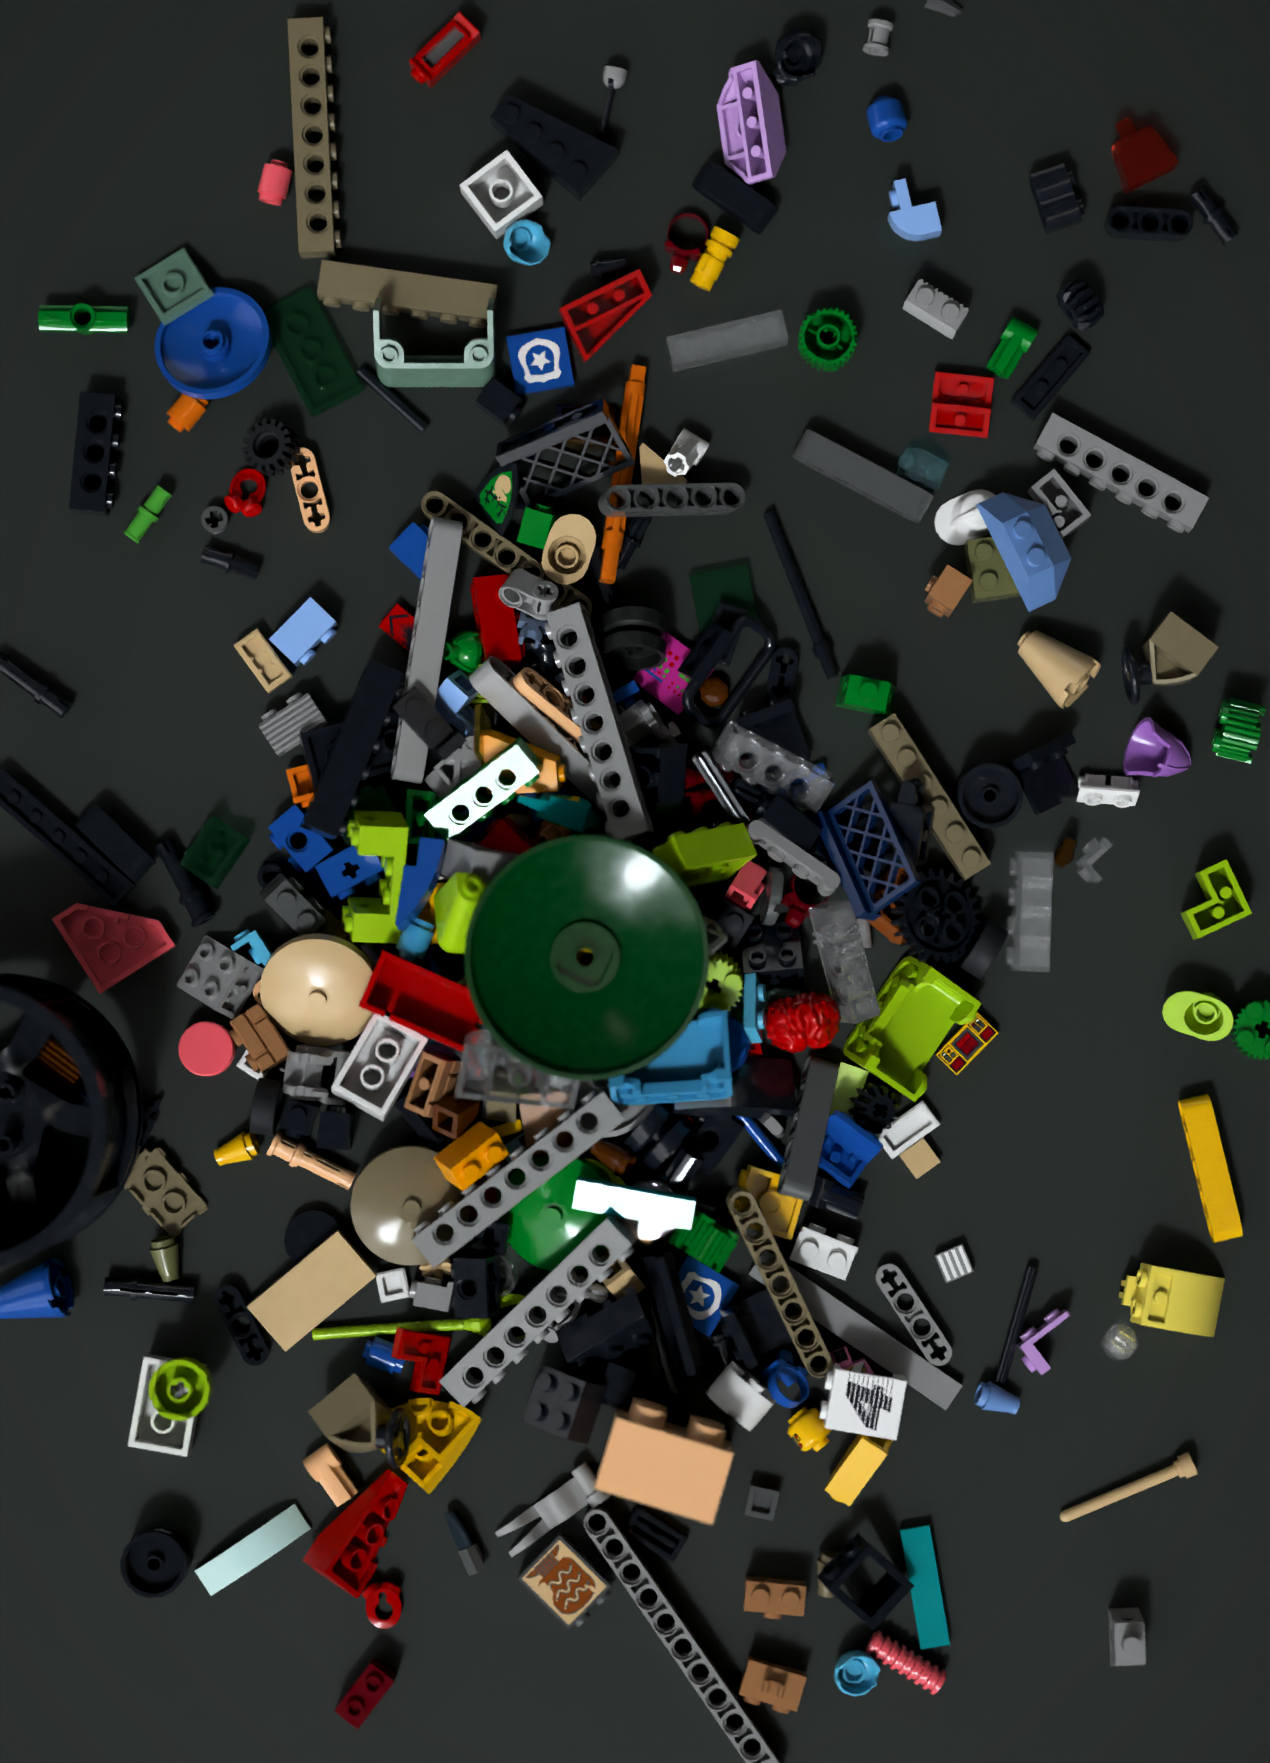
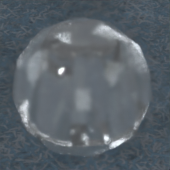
M1125 1323L1113 1324L1101 1339L1103 1351L1114 1360L1130 1358L1137 1351L1139 1343L1134 1329Z

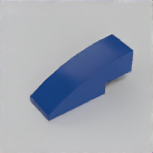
M420 837L416 866L404 865L395 922L399 931H405L417 918L435 889L442 871L447 848L445 840Z

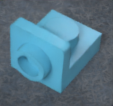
M249 929L244 930L233 938L236 943L230 946L234 952H238L250 944L252 948L248 951L257 965L263 963L265 966L272 955L271 949L257 930L252 932Z

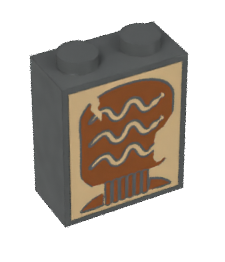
M561 1532L518 1574L517 1578L568 1629L574 1624L577 1627L582 1625L590 1616V1613L587 1612L594 1603L600 1606L611 1594L608 1590L611 1587V1581Z

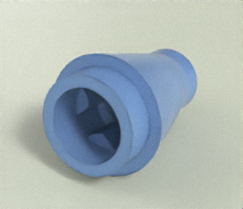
M991 1381L987 1383L980 1382L974 1395V1404L978 1405L980 1410L1007 1412L1015 1415L1021 1402L1020 1397L1014 1396Z

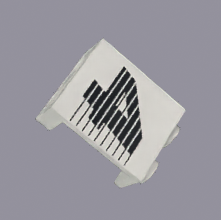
M834 1364L832 1372L827 1371L824 1389H828L829 1393L827 1401L822 1400L819 1418L824 1419V1427L827 1429L897 1440L907 1384L906 1377L899 1374L886 1377L841 1369L840 1364Z

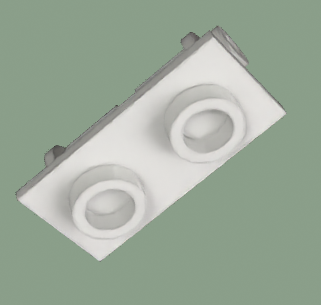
M1084 774V776L1078 777L1079 791L1076 802H1084L1092 806L1111 804L1120 808L1136 806L1140 790H1138V780H1133V777L1111 776V786L1105 785L1106 775Z

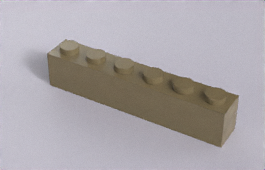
M322 260L317 297L319 301H323L325 306L338 308L341 304L352 305V309L369 312L370 308H374L376 298H382V313L386 315L398 316L399 312L410 313L411 318L428 320V316L438 317L440 322L447 324H457L459 320L469 322L471 327L486 328L489 298H495L496 313L499 290L496 284Z
M893 713L868 730V734L900 784L914 778L922 779L926 788L924 789V803L930 804L934 810L931 832L960 878L965 881L990 865L991 863L896 714Z

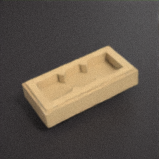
M258 628L233 645L268 694L293 677Z

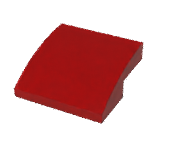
M935 370L929 432L988 438L994 377Z

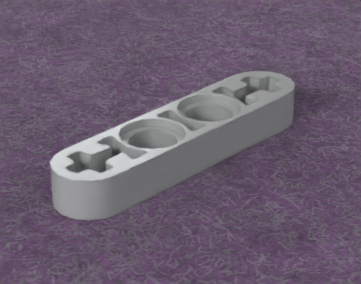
M892 1263L880 1265L875 1273V1280L925 1358L935 1366L945 1365L952 1356L950 1344L902 1271ZM884 1269L890 1272L895 1270L896 1275L893 1278L896 1284L900 1286L904 1282L906 1285L905 1288L897 1290L892 1297L888 1293V1291L894 1290L890 1283L881 1282V1279L884 1277L882 1272ZM903 1293H908L913 1297L914 1304L909 1310H901L897 1306V1298ZM924 1318L929 1321L930 1330L927 1334L917 1335L914 1332L913 1325L917 1319ZM935 1332L939 1336L933 1339L939 1347L945 1346L946 1348L943 1352L944 1358L941 1360L938 1357L931 1358L930 1354L933 1353V1349L929 1343L924 1347L921 1344V1341L930 1339Z

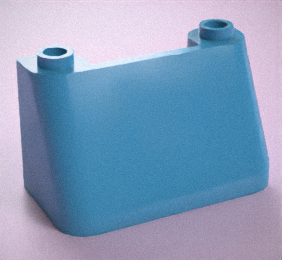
M719 1008L704 1009L703 1013L698 1015L697 1021H691L677 1041L658 1058L630 1073L609 1078V1089L613 1104L630 1106L720 1100L731 1097L733 1095L727 1010L721 1011Z

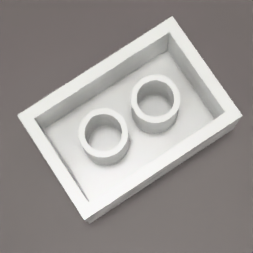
M374 1013L334 1081L331 1093L384 1122L416 1067L422 1050L425 1051L428 1046V1038L389 1020L390 1017L387 1015L382 1017Z
M147 1354L143 1357L128 1446L187 1457L192 1451L198 1414L190 1419L175 1421L163 1417L156 1410L148 1392L150 1379L161 1365L174 1358ZM182 1381L174 1387L179 1390L180 1396L188 1392V1388L184 1387V1382Z

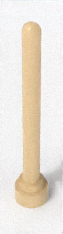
M1186 1452L1177 1456L1178 1460L1173 1461L1174 1465L1063 1510L1060 1513L1061 1521L1069 1522L1179 1476V1478L1185 1476L1188 1479L1197 1475L1198 1473L1190 1454Z

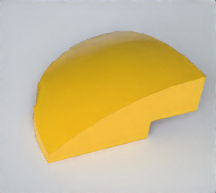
M431 1398L409 1399L407 1404L395 1408L389 1407L392 1412L396 1408H404L411 1422L409 1452L405 1462L399 1468L430 1494L462 1454L482 1419L471 1410L452 1401L446 1403L434 1401ZM394 1449L395 1457L397 1458L398 1452L397 1449Z

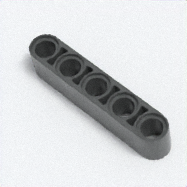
M808 429L805 430L792 454V457L802 464L918 524L921 522L934 498L933 495L924 489Z
M737 483L615 485L599 497L598 507L601 513L607 517L727 515L744 504L746 495L744 489ZM724 492L729 493L733 497V505L726 503ZM696 493L703 495L706 501L705 506L698 504L695 498ZM639 494L646 496L649 502L648 507H644L639 503ZM667 494L675 496L677 506H672L668 503ZM609 495H614L619 499V508L614 507L610 503Z
M809 1055L805 1061L796 1099L797 1112L792 1117L777 1191L779 1194L808 1201L811 1197L838 1076V1063Z

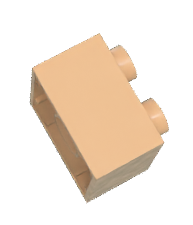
M633 1397L629 1410L617 1407L596 1474L594 1489L713 1525L734 1455L732 1443L724 1440L726 1430H724L725 1425L693 1414L690 1415L687 1428L665 1422L668 1407L639 1397Z

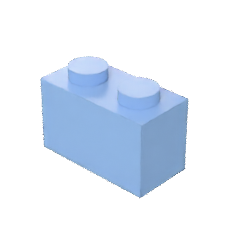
M310 597L269 640L298 667L301 663L306 665L316 655L314 649L321 642L326 644L336 635L337 631L335 628L338 624Z

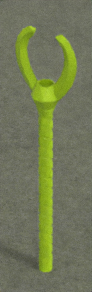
M519 1294L500 1296L501 1308L518 1304L525 1296ZM460 1318L323 1327L312 1329L313 1340L395 1335L397 1327L426 1332L467 1330L484 1337L492 1329V1319ZM525 1335L516 1338L524 1339Z

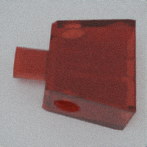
M1130 117L1115 124L1121 140L1113 144L1111 153L1125 195L1176 169L1179 164L1178 159L1153 126L1148 125L1137 131Z

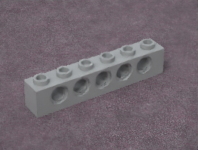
M1052 413L1033 449L1038 451L1037 455L1043 460L1051 463L1055 460L1063 464V470L1076 477L1079 474L1090 479L1089 484L1102 491L1107 488L1116 493L1115 498L1127 505L1134 503L1142 507L1141 512L1153 519H1157V517L1164 519L1168 522L1167 526L1178 533H1183V531L1189 533L1193 529L1209 500V497L1055 413ZM1064 440L1072 442L1075 452L1072 454L1062 452L1060 442ZM1091 454L1098 456L1101 466L1098 468L1089 467L1086 463V456ZM1114 469H1122L1127 475V480L1125 482L1115 481L1112 477V471ZM1140 483H1148L1152 487L1153 494L1149 497L1141 495L1138 485ZM1165 498H1175L1179 504L1178 510H1168L1164 504Z

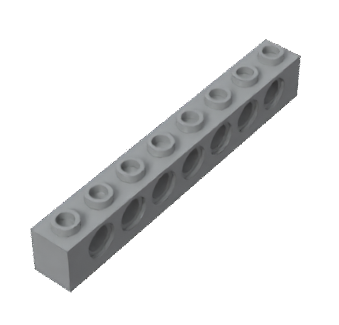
M578 602L546 613L548 622L544 624L548 638L554 641L556 651H553L555 663L558 668L563 670L565 679L562 680V686L566 696H570L573 707L570 708L572 719L575 725L579 724L582 736H579V742L583 752L588 753L591 764L587 765L591 780L597 782L599 793H596V798L600 809L605 810L608 821L605 822L607 834L611 838L628 842L655 833L587 608ZM571 632H576V643L568 647L566 644L567 635ZM580 660H584L586 663L585 671L580 675H576L574 671L575 664ZM589 688H593L595 692L594 699L590 703H585L583 701L584 692ZM601 716L603 727L599 731L594 732L591 727L592 721L596 717ZM610 745L612 748L610 758L602 760L600 757L602 747ZM618 773L621 782L617 788L611 789L609 778L611 775ZM626 801L629 805V812L625 817L621 818L617 813V809L622 802Z
M595 1089L581 1099V1102L584 1104L575 1112L571 1108L557 1118L559 1124L552 1130H549L546 1126L533 1136L536 1142L526 1149L522 1145L509 1155L512 1161L504 1167L497 1164L485 1174L488 1178L479 1186L474 1182L466 1190L462 1191L461 1194L464 1198L454 1204L452 1200L437 1211L440 1215L431 1223L426 1219L413 1229L416 1235L411 1240L433 1268L625 1121V1117L604 1090L599 1093ZM590 1112L597 1117L598 1121L594 1128L585 1129L581 1126L580 1117L584 1113ZM561 1131H568L573 1135L574 1141L569 1147L564 1148L557 1144L556 1136ZM536 1150H545L549 1154L550 1160L546 1165L538 1166L533 1162L532 1155ZM514 1168L522 1169L526 1175L524 1182L521 1184L511 1183L508 1178L510 1170ZM497 1187L501 1191V1199L496 1203L488 1202L484 1196L487 1188ZM466 1205H471L476 1208L478 1216L473 1221H466L461 1217V1209ZM439 1225H450L453 1228L454 1235L448 1240L441 1239L437 1235V1227Z
M609 1215L463 1356L439 1382L463 1407L470 1401L475 1405L487 1393L484 1387L490 1381L496 1385L508 1373L505 1367L512 1360L515 1364L519 1363L529 1353L526 1347L533 1340L538 1344L550 1332L546 1328L554 1320L559 1324L571 1312L568 1306L574 1300L580 1304L592 1292L589 1286L596 1279L600 1283L613 1272L610 1266L617 1259L622 1263L634 1251L631 1245L636 1241V1238L615 1216ZM596 1246H606L609 1249L610 1256L608 1258L598 1256ZM575 1266H584L588 1270V1278L578 1277L575 1273ZM554 1287H564L567 1291V1298H558L554 1293ZM534 1306H540L546 1311L545 1319H539L534 1315ZM512 1327H521L525 1332V1338H516L512 1333ZM491 1348H501L504 1352V1359H496L491 1353ZM471 1367L481 1369L483 1379L474 1378L470 1372Z

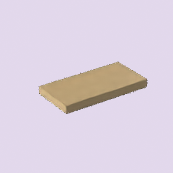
M338 1229L251 1301L247 1308L286 1352L373 1280L377 1273Z

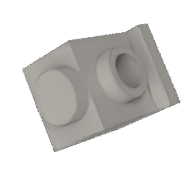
M425 1276L424 1281L412 1280L409 1298H414L413 1306L449 1312L454 1291V1281L449 1280L447 1285H442L443 1279Z

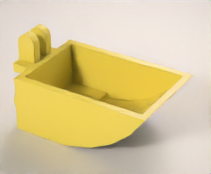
M1141 1262L1136 1277L1127 1275L1126 1280L1121 1281V1286H1124V1292H1119V1298H1122V1305L1131 1306L1130 1322L1176 1332L1214 1337L1225 1278Z

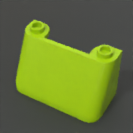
M455 873L434 895L437 940L440 947L448 953L464 954L469 921L475 905L486 888L485 882L476 874Z
M907 956L895 967L846 1040L843 1053L880 1080L916 1102L928 1087L927 1075L922 1070L953 1024L963 1025L973 1021L982 1003L933 967L923 962H918V959L912 956Z

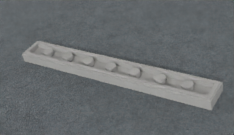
M764 1250L759 1260L768 1262L774 1255ZM754 1264L748 1274L765 1285ZM787 1265L812 1319L892 1374L905 1375L908 1385L944 1410H947L962 1388L960 1383ZM777 1276L772 1282V1287L776 1289L785 1286L787 1278L785 1276ZM792 1302V1303H791L792 1305H794L795 1307H797V1308L799 1309V1304H798V1303H795V1302Z

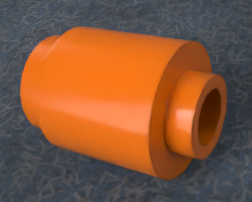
M182 393L166 412L170 417L167 422L180 433L184 429L190 432L207 411L205 407L209 402L206 399L193 398Z

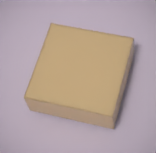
M921 1138L899 1154L915 1179H918L940 1163V1160L924 1138Z

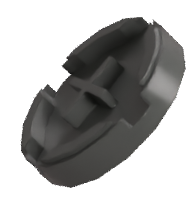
M770 866L766 873L764 881L766 886L762 891L760 922L762 925L773 926L779 915L778 911H774V908L782 901L784 875L781 867Z

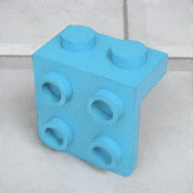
M756 973L744 974V988L740 1001L737 1002L736 1007L732 1006V1011L728 1010L727 1012L728 1016L734 1018L743 1026L751 1044L763 1043V1029L766 1028V1015L763 1011V1002H766L767 999L766 986L760 983Z

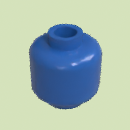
M887 95L879 96L866 111L872 135L883 142H892L899 139L908 126L903 104L896 98H891Z

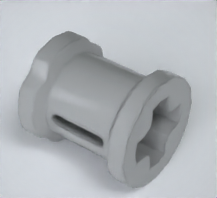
M870 19L867 25L869 28L867 43L863 45V51L874 56H887L889 54V48L887 47L889 33L893 29V24L886 20Z

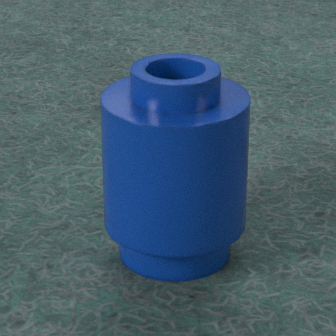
M375 1337L373 1342L367 1341L362 1355L363 1358L367 1359L365 1365L393 1374V1372L401 1374L406 1360L391 1357L394 1343L379 1337Z

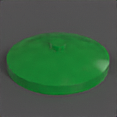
M548 1153L533 1157L532 1160L536 1165L544 1166L549 1162L550 1157ZM578 1156L500 1217L501 1223L511 1225L508 1242L524 1260L538 1268L552 1271L609 1216L607 1214L572 1208L578 1177L609 1182L596 1166L582 1157ZM517 1168L509 1177L510 1182L513 1184H521L526 1179L524 1171L520 1168ZM596 1246L598 1256L606 1250V1246ZM577 1265L575 1266V1270L580 1269L584 1266Z

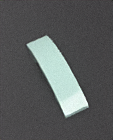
M294 1503L269 1520V1522L196 1569L195 1572L212 1596L309 1531L311 1527Z

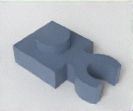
M520 611L517 627L522 629L518 637V643L522 645L524 638L529 637L535 641L534 648L538 649L542 640V634L546 635L544 624L548 621L537 620Z

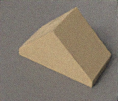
M644 443L640 445L639 456L642 484H688V480L682 475L674 477L669 474L664 460Z

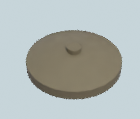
M419 1145L397 1146L375 1156L359 1173L351 1194L352 1222L361 1241L380 1258L395 1264L409 1266L428 1263L427 1259L411 1240L416 1235L413 1229L426 1219L430 1223L440 1216L437 1211L452 1200L456 1204L464 1198L461 1194L462 1190L445 1179L433 1157L439 1153L438 1151ZM471 1205L464 1206L460 1211L461 1217L466 1221H469L471 1210L469 1208ZM441 1224L437 1227V1235L443 1240H448L454 1235L453 1228L448 1224Z

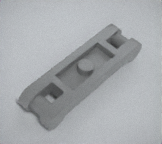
M754 820L749 824L747 832L753 845H760L767 850V854L777 862L783 861L789 865L793 873L798 877L812 881L817 885V890L822 896H830L834 893L840 884V877L836 872L762 821Z

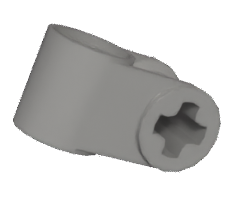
M515 569L498 593L500 600L505 605L518 609L537 620L546 621V613L555 611L554 601L558 597L559 590L552 582L545 581L524 569Z

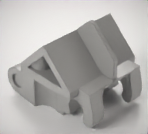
M641 699L626 710L621 704L618 706L621 711L619 716L628 746L635 745L649 734H653L658 741L661 739V742L677 743L651 702L645 704Z
M466 737V741L462 744V749L458 748L446 760H441L433 767L434 770L426 776L425 782L434 792H437L439 798L483 765L482 746L476 737Z
M309 1044L297 1045L296 1051L288 1050L286 1066L280 1067L279 1070L285 1072L282 1092L289 1094L290 1099L318 1101L328 1105L344 1106L346 1101L333 1093L332 1097L328 1096V1089L321 1087L323 1066L331 1065L334 1058L337 1057L335 1081L351 1051Z

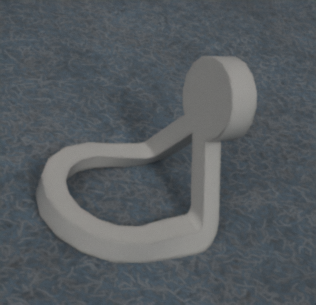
M554 1288L556 1296L567 1297V1292ZM574 1300V1309L569 1316L559 1324L554 1325L553 1322L549 1324L546 1328L550 1332L543 1339L549 1343L558 1342L555 1331L576 1319L581 1303L579 1304ZM541 1307V1312L545 1319L546 1311Z

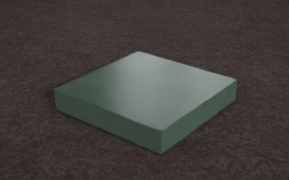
M184 247L134 278L164 326L214 296Z

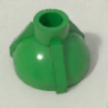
M463 630L455 634L450 642H445L442 658L450 660L451 664L458 670L461 669L463 672L473 673L479 666L482 658V645L478 637L479 633L477 631Z

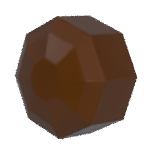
M719 678L707 679L700 687L701 701L709 707L722 706L728 698L727 684Z

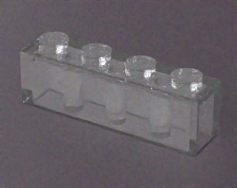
M782 309L666 337V346L673 372L788 344V333Z
M1017 851L1015 858H1010L1009 876H1014V888L1009 887L1008 905H1013V917H1008L1007 931L1009 932L1008 935H1012V947H1007L1006 965H1011V971L1050 972L1054 853Z

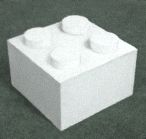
M508 150L501 153L460 184L462 195L496 239L502 236L514 221L525 219L543 205L542 195Z

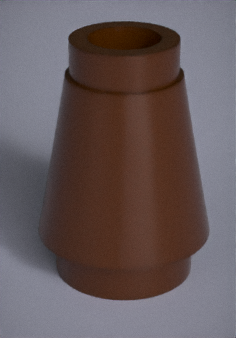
M602 1139L596 1142L590 1150V1153L615 1176L621 1175L626 1177L632 1171L637 1157L632 1154V1150Z

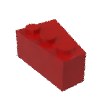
M640 269L558 309L583 363L652 296Z

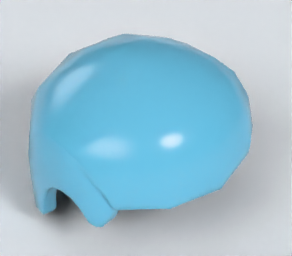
M522 219L514 221L506 229L503 246L512 261L531 266L541 263L548 256L551 240L546 237L543 226L532 220Z
M860 1650L848 1651L841 1655L836 1662L834 1681L845 1694L854 1697L865 1695L873 1687L877 1686L878 1675L881 1669L871 1655Z

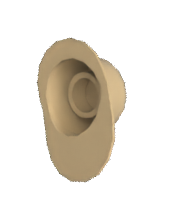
M579 514L564 515L555 521L550 529L542 553L541 564L544 573L557 584L568 585L575 583L584 576L588 569L596 544V532L594 526L587 518Z

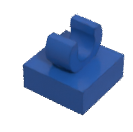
M634 680L612 692L616 706L623 704L625 709L636 703L634 696L640 693V689Z

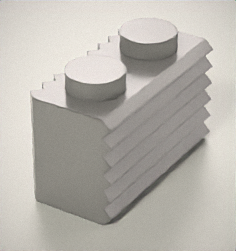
M923 279L917 281L902 308L950 339L954 338L969 312L968 307L964 308L963 304L959 305L958 301L954 302L953 298L943 295V291L938 292V288L933 289V285L928 286V282L923 283Z
M301 692L293 695L286 701L287 707L279 712L274 708L261 717L263 722L258 726L279 757L300 744V733L329 725L308 693L304 696Z

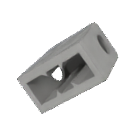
M1108 1608L1110 1666L1146 1665L1145 1624L1139 1608Z

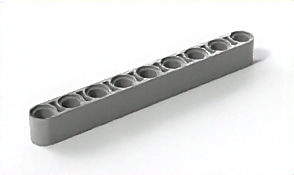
M432 517L429 525L403 689L404 695L412 687H416L434 708L463 529L462 521ZM399 716L390 776L393 780L421 784L425 771L428 747Z

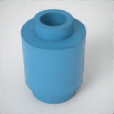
M416 918L405 931H402L395 947L401 950L399 956L414 963L417 958L423 960L434 936L432 931L435 925Z

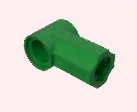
M1013 316L986 368L995 375L1008 380L1023 353L1026 354L1039 331Z

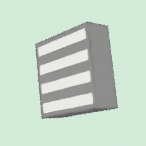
M963 1244L934 1255L946 1283L974 1272Z

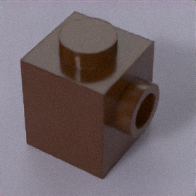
M454 1090L434 1103L432 1129L456 1140L478 1123L480 1101L458 1090Z

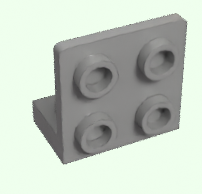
M206 935L177 982V987L215 1011L234 1019L245 1005L255 984L262 976L264 968Z

